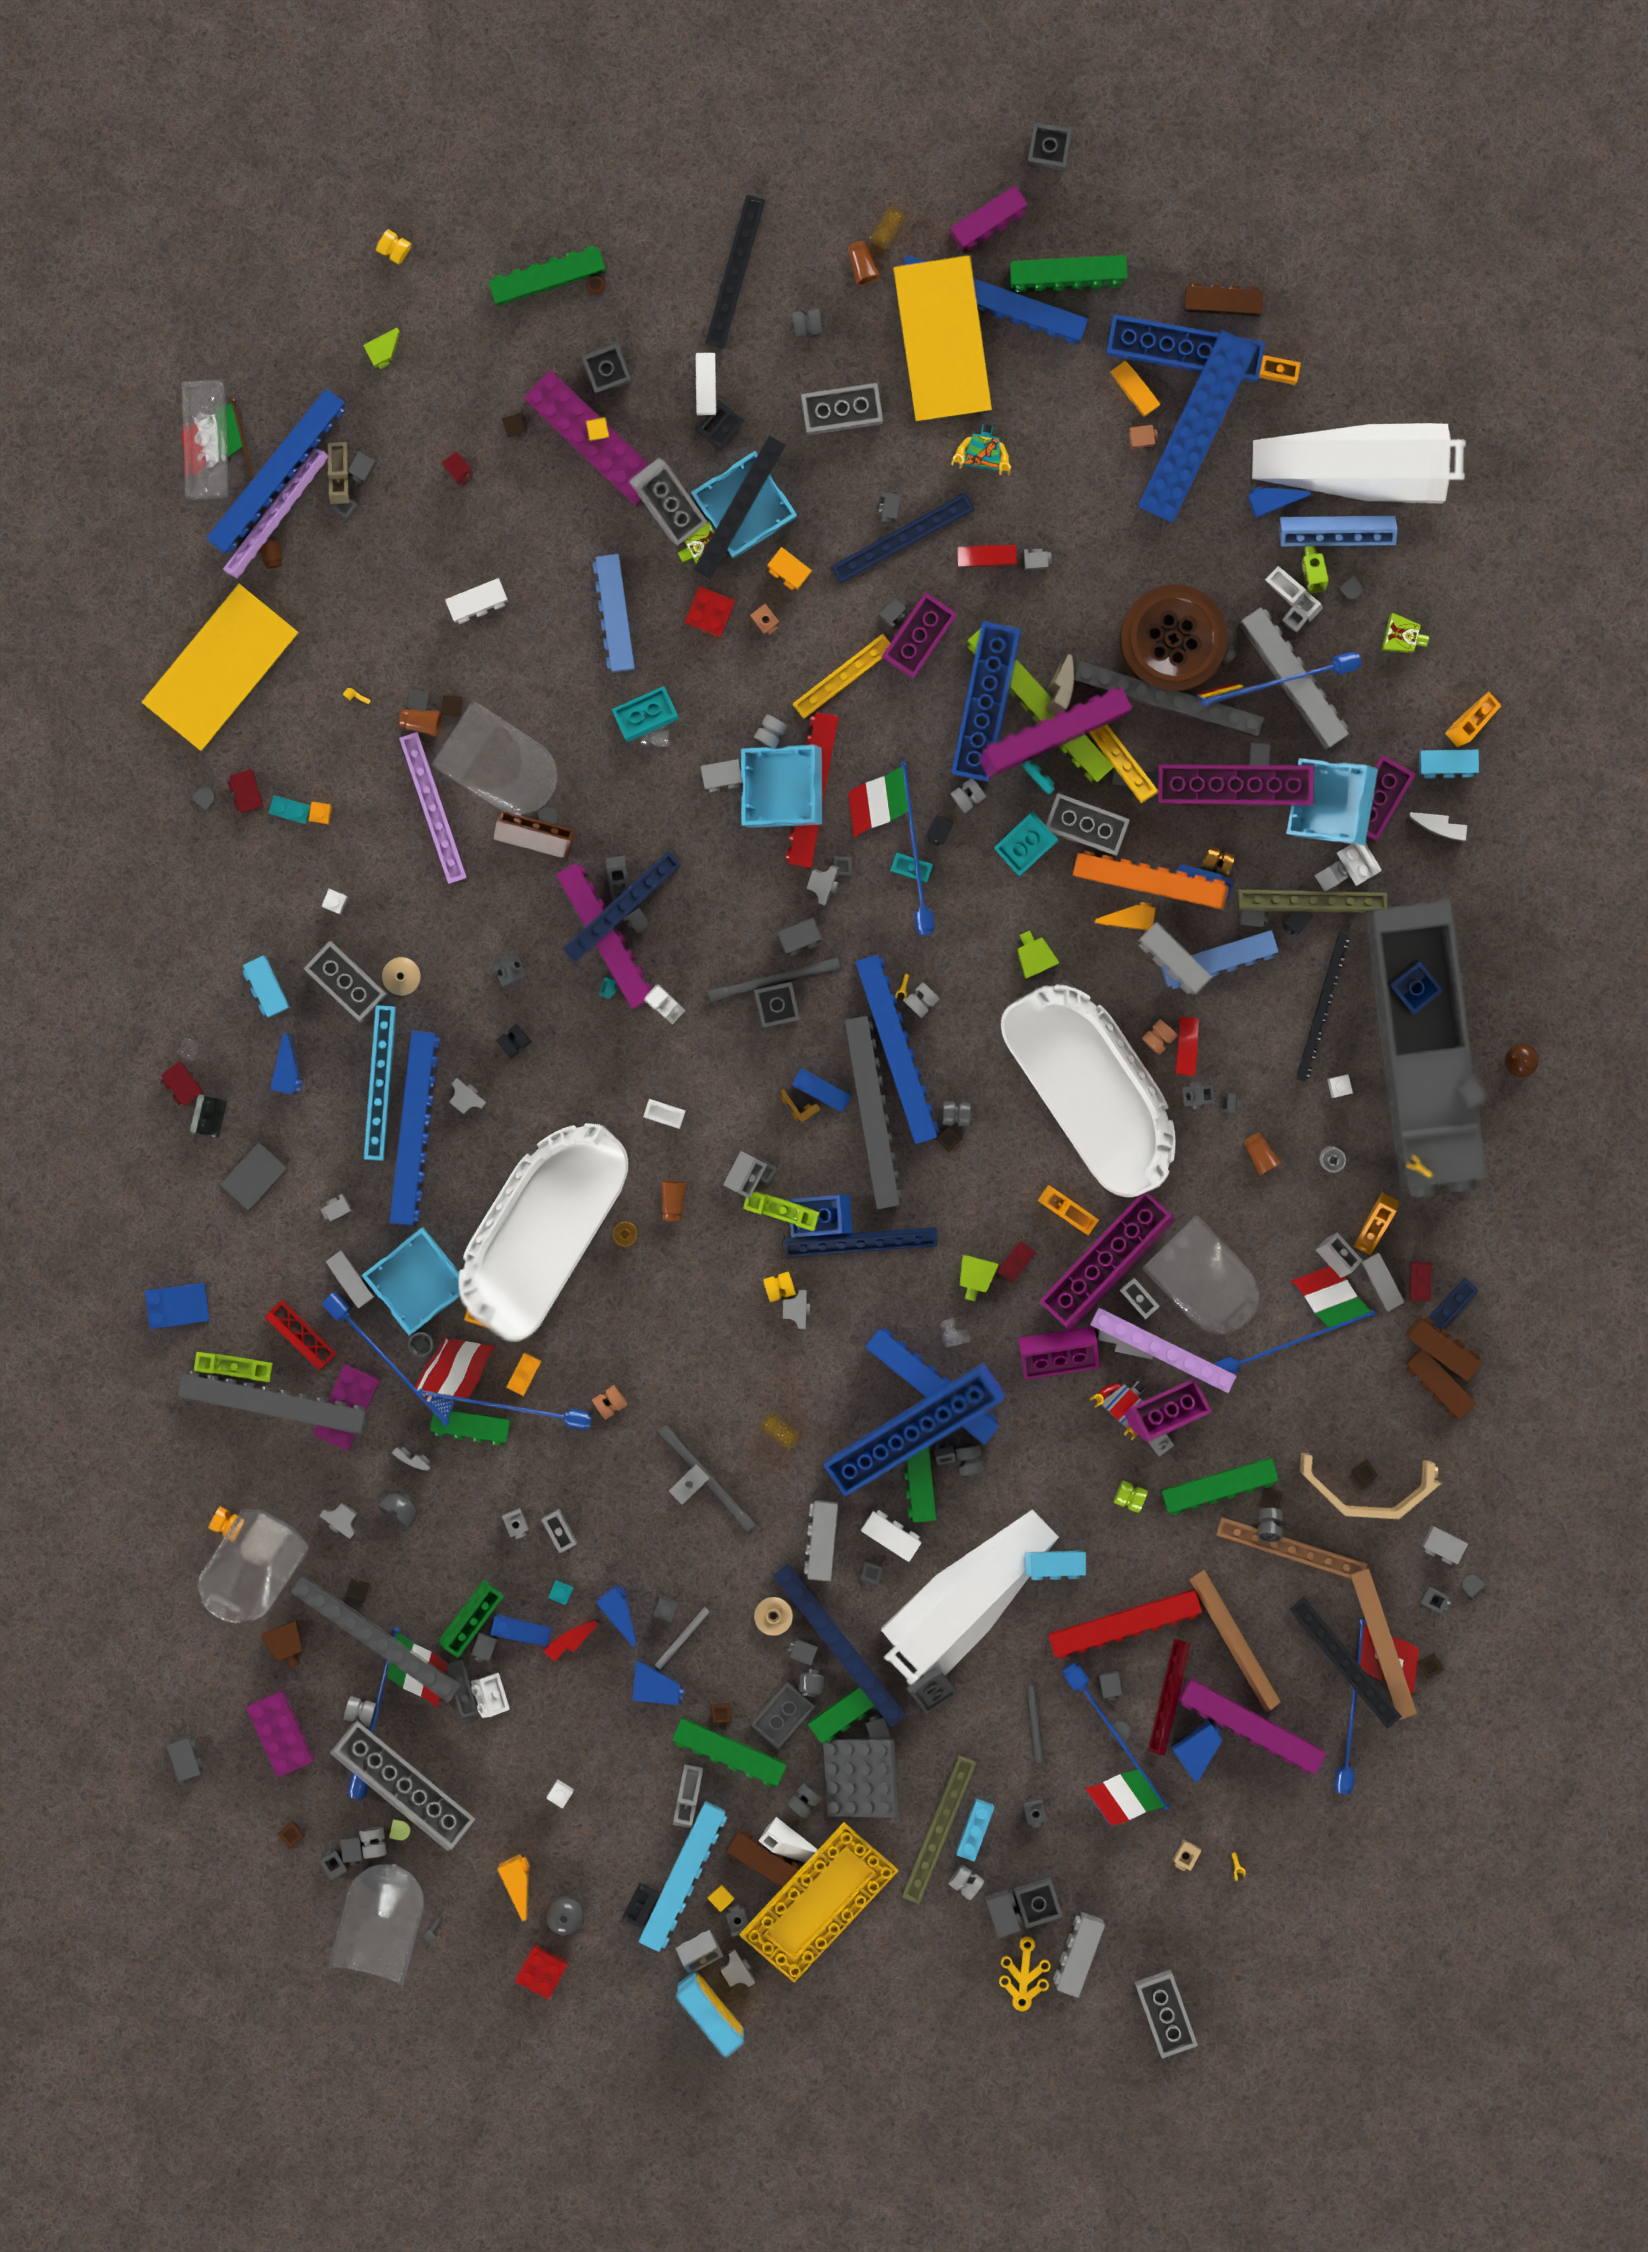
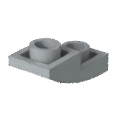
M399 1446L392 1452L397 1458L410 1466L427 1471L431 1468L429 1465L431 1461L423 1454L420 1456L417 1453L412 1459L409 1457L411 1453L405 1447L400 1448Z

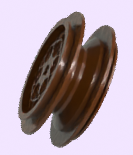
M1178 584L1160 586L1143 594L1127 612L1120 631L1121 654L1132 675L1136 679L1145 681L1159 689L1185 692L1198 687L1212 676L1224 658L1228 641L1225 619L1215 602L1195 588ZM1170 616L1173 619V625H1165L1163 618ZM1187 621L1191 624L1192 628L1190 631L1182 629L1183 622ZM1150 630H1157L1159 638L1152 639L1149 635ZM1174 635L1178 642L1170 644L1171 640L1168 637ZM1193 640L1196 643V648L1189 650L1186 646L1187 641ZM1161 648L1164 651V656L1157 658L1154 655V649ZM1173 654H1180L1182 662L1175 663L1172 659Z

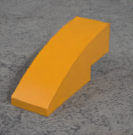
M1126 360L1110 371L1143 417L1160 406L1153 393Z
M1049 1185L1037 1200L1088 1236L1099 1221V1219Z

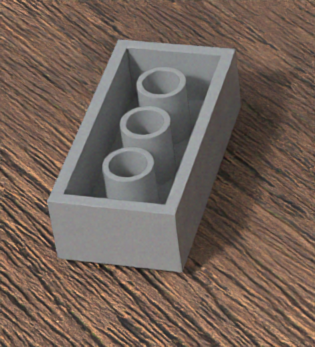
M877 383L801 394L807 435L883 424Z
M660 458L656 459L629 481L668 538L677 546L707 523L669 466Z
M1057 793L1045 826L1054 835L1116 857L1130 819Z
M1158 923L1153 924L1138 940L1140 942L1138 946L1146 954L1150 952L1154 956L1152 960L1159 967L1164 966L1168 970L1166 974L1172 980L1177 979L1181 983L1180 987L1187 994H1196L1212 977Z
M329 941L304 967V970L359 1022H362L376 1005L388 995L332 941Z
M815 1499L814 1504L810 1503L809 1515L813 1517V1521L808 1523V1536H811V1542H807L806 1555H809V1561H805L804 1574H808V1579L831 1581L838 1508L837 1501Z
M1080 1912L1079 1916H1075L1073 1922L1074 1932L1068 1935L1066 1941L1067 1951L1062 1952L1059 1961L1061 1962L1060 1970L1056 1969L1053 1977L1058 1991L1079 1998L1105 1927L1103 1919L1084 1912Z
M1171 1969L1136 1981L1135 1985L1161 2058L1198 2046Z

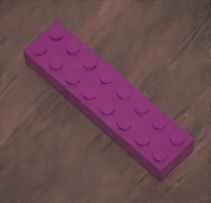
M549 370L525 395L524 400L636 507L642 500L629 481L648 467L649 464L608 425L609 438L590 441L586 421L601 418Z
M1116 688L1110 689L1101 698L1095 696L1089 699L1084 706L1082 703L1077 704L1067 713L1062 711L1056 714L1050 721L1048 719L1042 720L1033 729L1027 727L1021 730L1016 737L1012 734L1004 738L998 745L996 742L988 745L979 757L988 778L994 777L1124 717L1132 710V707L1123 688L1116 690Z
M1159 764L1158 803L1314 806L1315 767Z
M576 863L556 874L586 927L606 908L601 898L597 900L594 894L597 891L592 882L588 883L585 877L588 876L582 865L578 867ZM613 928L595 945L632 1009H635L647 1002L645 998L653 989L649 983L645 984L642 980V977L645 975L639 966L635 967L632 961L635 958L630 949L625 950L623 944L626 942L621 933L616 934Z
M1145 1192L1139 1195L1039 1302L1071 1331L1176 1221L1175 1218L1149 1193Z
M1189 1676L1179 1693L1180 1703L1189 1710L1195 1708L1200 1716L1209 1719V1717L1213 1718L1215 1724L1224 1729L1226 1726L1230 1727L1233 1734L1241 1738L1243 1735L1248 1737L1247 1740L1257 1747L1260 1744L1265 1746L1264 1749L1274 1756L1277 1754L1281 1755L1283 1761L1290 1765L1298 1764L1297 1767L1309 1775L1311 1772L1317 1773L1327 1755L1322 1748Z

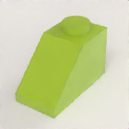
M398 328L363 345L375 368L379 367L382 369L390 364L389 361L393 359L400 337Z

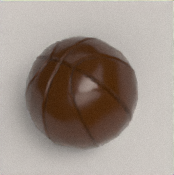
M1514 1045L1505 1056L1506 1068L1514 1076H1530L1538 1067V1054L1530 1045Z

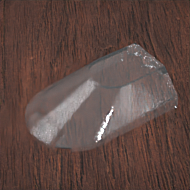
M262 1509L241 1510L201 1572L198 1591L200 1592L203 1605L214 1616L227 1622L241 1623V1621L251 1619L254 1621L260 1618L274 1603L306 1555L309 1546L294 1527Z
M383 1864L364 1870L354 1879L347 1893L328 1968H350L386 1977L398 1983L399 1986L404 1985L424 1907L422 1889L412 1874L401 1867Z

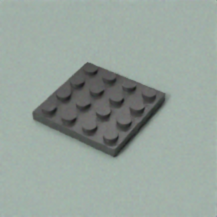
M833 1739L828 1743L823 1742L828 1816L889 1818L899 1816L894 1739Z

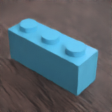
M1479 750L1419 751V775H1424V778H1436V775L1442 774L1443 778H1455V774H1462V778H1472L1474 774L1479 773Z
M263 955L243 965L244 970H242L245 979L247 981L250 980L253 987L250 989L255 998L258 997L261 1002L258 1006L263 1016L267 1015L270 1018L290 1008L266 956Z
M1025 1552V1575L1032 1577V1580H1043V1577L1050 1576L1052 1580H1060L1061 1576H1068V1579H1079L1080 1575H1086V1552Z
M975 1798L956 1850L957 1856L975 1862L994 1810L993 1804Z

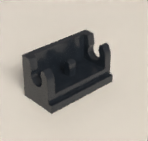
M639 1883L622 1916L624 1920L641 1929L659 1892Z

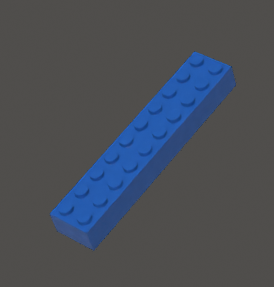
M1224 330L1220 331L1137 505L1138 507L1172 523L1174 522L1257 346Z
M412 1031L390 1223L415 1225L416 1221L420 1220V1210L417 1209L418 1202L422 1201L423 1191L419 1189L420 1183H424L425 1178L422 1164H426L427 1152H424V1146L428 1145L429 1133H426L427 1126L431 1125L432 1114H428L429 1107L433 1106L434 1095L430 1094L431 1087L435 1088L436 1076H433V1068L437 1069L438 1057H435V1051L440 1047V1038H437L436 1033Z
M982 1363L830 1456L823 1466L843 1495L847 1496L1000 1403L1005 1393L985 1364Z

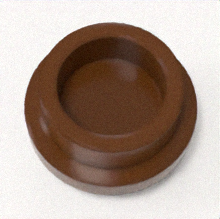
M594 275L587 280L586 286L591 294L599 295L605 290L606 284L601 276Z

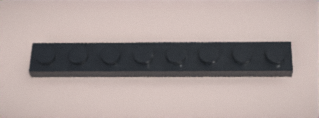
M746 195L705 344L722 349L725 347L765 204L764 199Z
M769 435L694 567V571L708 579L712 578L786 444Z
M1339 932L1296 1076V1079L1300 1081H1305L1306 1078L1309 1079L1312 1068L1309 1067L1310 1062L1315 1060L1317 1054L1315 1045L1317 1041L1320 1042L1323 1031L1320 1028L1322 1023H1325L1327 1020L1328 1012H1325L1327 1004L1331 1005L1334 995L1331 993L1332 987L1337 985L1339 976L1336 975L1337 970L1342 968L1344 962L1342 953L1344 949L1347 950L1350 941L1347 938L1348 934L1344 932Z
M1305 1597L1289 1608L1383 1725L1388 1729L1402 1716Z

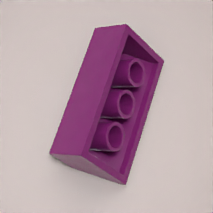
M1093 1326L1018 1338L1024 1380L1100 1368L1098 1344Z
M1193 1378L1130 1407L1124 1412V1415L1131 1429L1146 1442H1149L1212 1413V1410L1196 1379Z

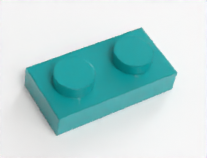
M273 795L268 814L306 824L311 806Z
M896 852L890 871L917 880L914 858ZM918 860L921 882L927 883L933 864Z

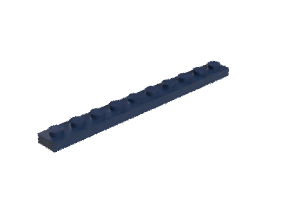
M786 1564L773 1575L889 1725L893 1727L907 1716L791 1566Z

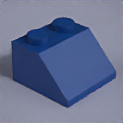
M1417 959L1387 983L1413 1015L1444 991Z

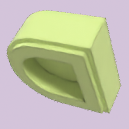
M393 1819L389 1838L396 1840L406 1839L411 1831L410 1825L406 1821Z

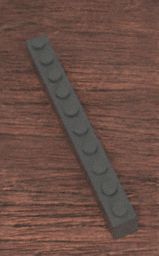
M1079 662L1074 677L1075 683L1105 692L1116 688V690L1123 688L1128 699L1253 737L1259 736L1264 717L1215 702L1204 706L1202 705V700L1198 697L1179 691L1159 689L1145 681L1083 662Z
M867 1016L846 1019L844 1021L876 1208L882 1209L899 1206V1201H903L901 1189L897 1190L896 1182H899L898 1171L893 1169V1163H896L895 1153L890 1151V1144H893L892 1135L887 1133L886 1128L890 1123L888 1114H884L883 1107L886 1106L885 1095L880 1093V1088L883 1087L882 1077L877 1075L876 1070L880 1068L878 1057L874 1058L873 1050H877L875 1038L871 1039L870 1031H874L872 1019L868 1020Z
M189 1371L188 1374H182L178 1391L179 1397L366 1434L370 1411L364 1410L365 1406L354 1404L353 1408L347 1407L346 1403L341 1401H335V1404L328 1403V1399L321 1397L312 1400L309 1399L310 1395L298 1393V1396H293L291 1391L281 1389L280 1393L273 1392L272 1387L262 1386L261 1389L254 1388L255 1384L248 1382L239 1385L236 1384L237 1380L225 1378V1382L219 1381L218 1376L207 1374V1378L200 1377V1373Z
M305 1575L299 1579L291 1591L296 1597L447 1702L452 1700L462 1684Z

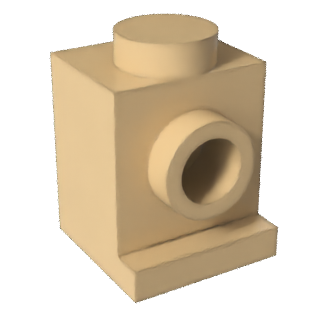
M1183 1839L1173 1858V1861L1176 1863L1175 1866L1183 1871L1186 1869L1191 1871L1201 1853V1849ZM1185 1852L1189 1853L1187 1859L1182 1858V1854Z

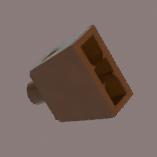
M297 1619L261 1634L277 1661L286 1659L289 1668L300 1664L296 1654L302 1652L304 1648Z

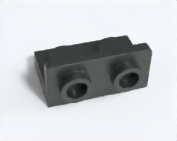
M199 1094L190 1132L218 1138L227 1101Z

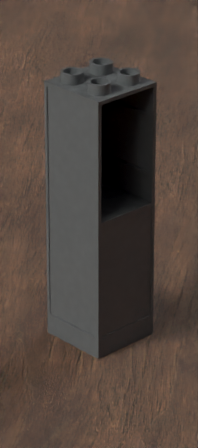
M1451 901L1366 912L1364 915L1399 1187L1409 1188L1410 1196L1415 1197L1437 1195V1184L1442 1183L1448 1184V1191L1476 1190V1179L1486 1178L1480 1128L1479 1131L1401 1140V1132L1474 1123L1479 1124L1477 1105L1467 1108L1457 1090V1087L1461 1086L1459 1082L1468 1077L1471 1080L1473 1079ZM1417 959L1444 991L1413 1015L1387 983ZM1411 1157H1416L1419 1164L1432 1173L1430 1178L1416 1168L1411 1169L1408 1167L1407 1163L1411 1166L1417 1164L1416 1160Z

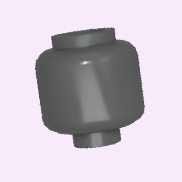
M808 1669L807 1673L804 1672L800 1675L799 1691L803 1692V1696L817 1698V1695L823 1692L824 1676L819 1674V1670Z

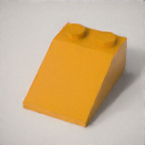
M521 1854L500 1863L498 1871L523 1922L528 1915L530 1865L527 1858H522Z

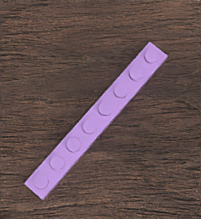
M313 448L307 460L301 464L295 475L289 480L223 568L227 574L238 578L244 572L248 563L256 556L257 551L266 543L269 535L278 527L281 519L290 511L293 503L302 495V491L313 480L317 471L325 464L329 456L324 451Z
M415 732L400 737L399 739L447 882L450 884L465 879L467 877L419 734Z
M1099 1307L1090 1323L1091 1326L1229 1393L1237 1377Z

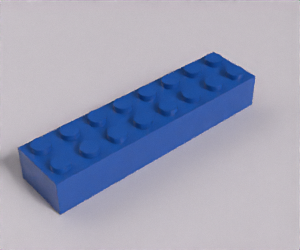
M1114 314L1105 356L1201 373L1219 333ZM1238 337L1257 346L1241 380L1257 383L1265 342Z
M987 621L982 622L951 774L984 781L992 779V777L988 778L979 757L988 745L995 742L997 745L999 744L1022 634L1021 628Z
M885 1327L883 1330L878 1328L865 1344L869 1351L926 1397L951 1383L945 1376L940 1378L937 1375L938 1370L932 1365H924L922 1363L923 1358L916 1352L913 1354L908 1352L907 1349L909 1347L900 1339L896 1342L892 1338L894 1335ZM989 1412L987 1415L982 1413L962 1425L984 1445L999 1428L998 1420Z

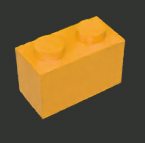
M1263 355L1259 378L1295 385L1298 380L1301 363Z
M782 547L767 565L770 569L768 572L775 578L780 576L785 580L783 584L791 590L794 588L799 590L812 573L811 569Z
M524 1352L506 1388L524 1396L542 1361Z

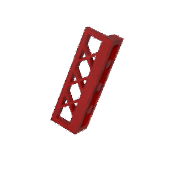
M283 1300L264 1316L318 1370H321L337 1354ZM283 1306L288 1311V1319H280L274 1313ZM290 1321H299L301 1323V1332H293L290 1329ZM304 1334H312L315 1337V1346H307L304 1343ZM318 1348H326L331 1354L323 1361L318 1356Z

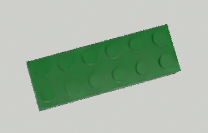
M1126 255L1010 261V291L1021 294L1026 293V290L1034 289V292L1039 293L1045 292V289L1053 288V291H1064V288L1072 287V290H1083L1084 286H1091V289H1101L1103 285H1110V288H1120L1127 280Z

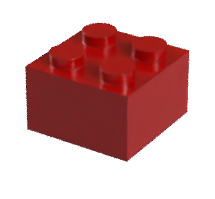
M699 586L685 624L721 638L735 601Z
M534 1944L517 1974L515 1982L549 2000L568 1962Z

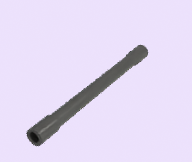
M837 957L818 964L709 990L710 1002L809 975L840 969L839 960Z
M666 1424L658 1433L678 1452L691 1468L697 1464L710 1477L705 1484L730 1510L747 1532L756 1525L746 1512L742 1511L690 1453Z

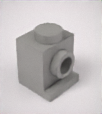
M1028 549L1023 551L1025 571L1048 569V564H1052L1051 552H1043V549H1032L1031 553H1028Z
M1293 606L1282 621L1289 630H1294L1297 633L1309 617L1296 606Z
M344 1194L339 1195V1200L335 1197L326 1202L327 1206L321 1209L325 1219L329 1218L330 1221H333L352 1211Z
M521 1508L502 1515L510 1537L515 1536L518 1539L526 1535L525 1531H528L529 1528ZM518 1522L519 1528H514L512 1523Z

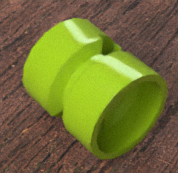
M1123 1480L1113 1503L1122 1507L1128 1505L1129 1510L1139 1513L1145 1502L1148 1490L1141 1487L1133 1488V1484Z

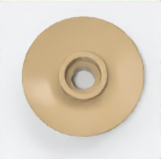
M404 957L394 958L385 965L382 972V981L389 992L399 996L408 995L418 987L420 971L412 960ZM398 973H403L404 979L399 980L397 978Z
M769 1597L758 1604L754 1613V1619L757 1627L763 1633L774 1636L784 1633L790 1627L793 1614L791 1607L785 1600L778 1597ZM770 1613H777V1618L771 1619Z

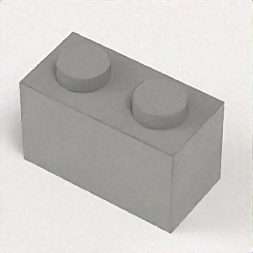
M738 759L701 766L705 790L709 789V792L721 791L720 787L728 786V789L740 787L739 784L743 783Z
M740 1151L723 1185L750 1199L767 1164Z
M1338 1232L1327 1237L1316 1249L1319 1255L1340 1278L1352 1273L1363 1261Z
M1134 1277L1119 1289L1144 1319L1148 1318L1160 1307Z
M560 1509L541 1519L559 1553L577 1544Z
M1431 1525L1421 1546L1426 1548L1424 1552L1434 1557L1438 1554L1442 1556V1561L1452 1565L1453 1562L1459 1563L1468 1543Z
M710 1930L700 1933L697 1937L683 1942L676 1948L681 1962L689 1974L723 1957L720 1947Z

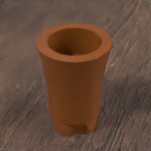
M865 241L855 242L847 247L854 272L855 285H864L881 277Z
M402 709L399 726L407 730L438 737L442 712Z
M1260 1132L1243 1141L1247 1146L1246 1149L1256 1166L1259 1176L1282 1163L1272 1151L1265 1138H1262Z
M661 1181L663 1220H682L687 1182Z

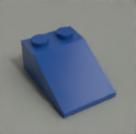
M283 1033L270 1089L296 1095L298 1091H301L303 1081L300 1080L301 1075L291 1034Z
M850 1195L788 1199L790 1202L820 1213L815 1231L790 1223L791 1238L853 1233Z
M205 1283L145 1291L150 1329L210 1321Z
M614 1585L600 1596L596 1603L634 1647L637 1643L628 1599L626 1598L628 1594L621 1586L617 1587Z

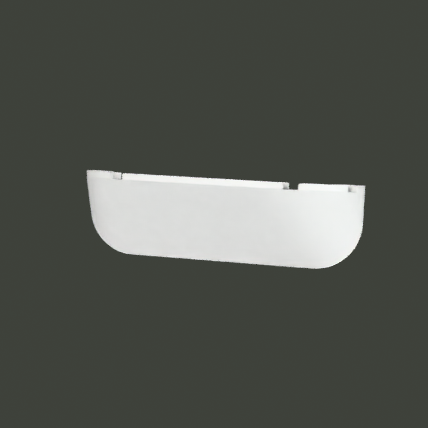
M1063 985L1046 986L1038 989L1006 1008L1001 1019V1031L1007 1047L1099 1183L1108 1191L1122 1197H1136L1160 1186L1170 1172L1168 1170L1169 1164L1174 1160L1176 1143L1174 1124L1172 1120H1168L1165 1111L1168 1109V1105L1163 1094L1109 1013L1101 1005L1096 1006L1090 1001L1089 995L1075 988Z
M587 1123L583 1127L578 1128L572 1125L558 1130L537 1144L538 1150L532 1156L527 1153L517 1164L467 1246L463 1259L466 1261L464 1269L459 1272V1289L463 1303L474 1317L506 1340H522L530 1336L540 1326L622 1191L628 1172L627 1153L621 1142L601 1125Z

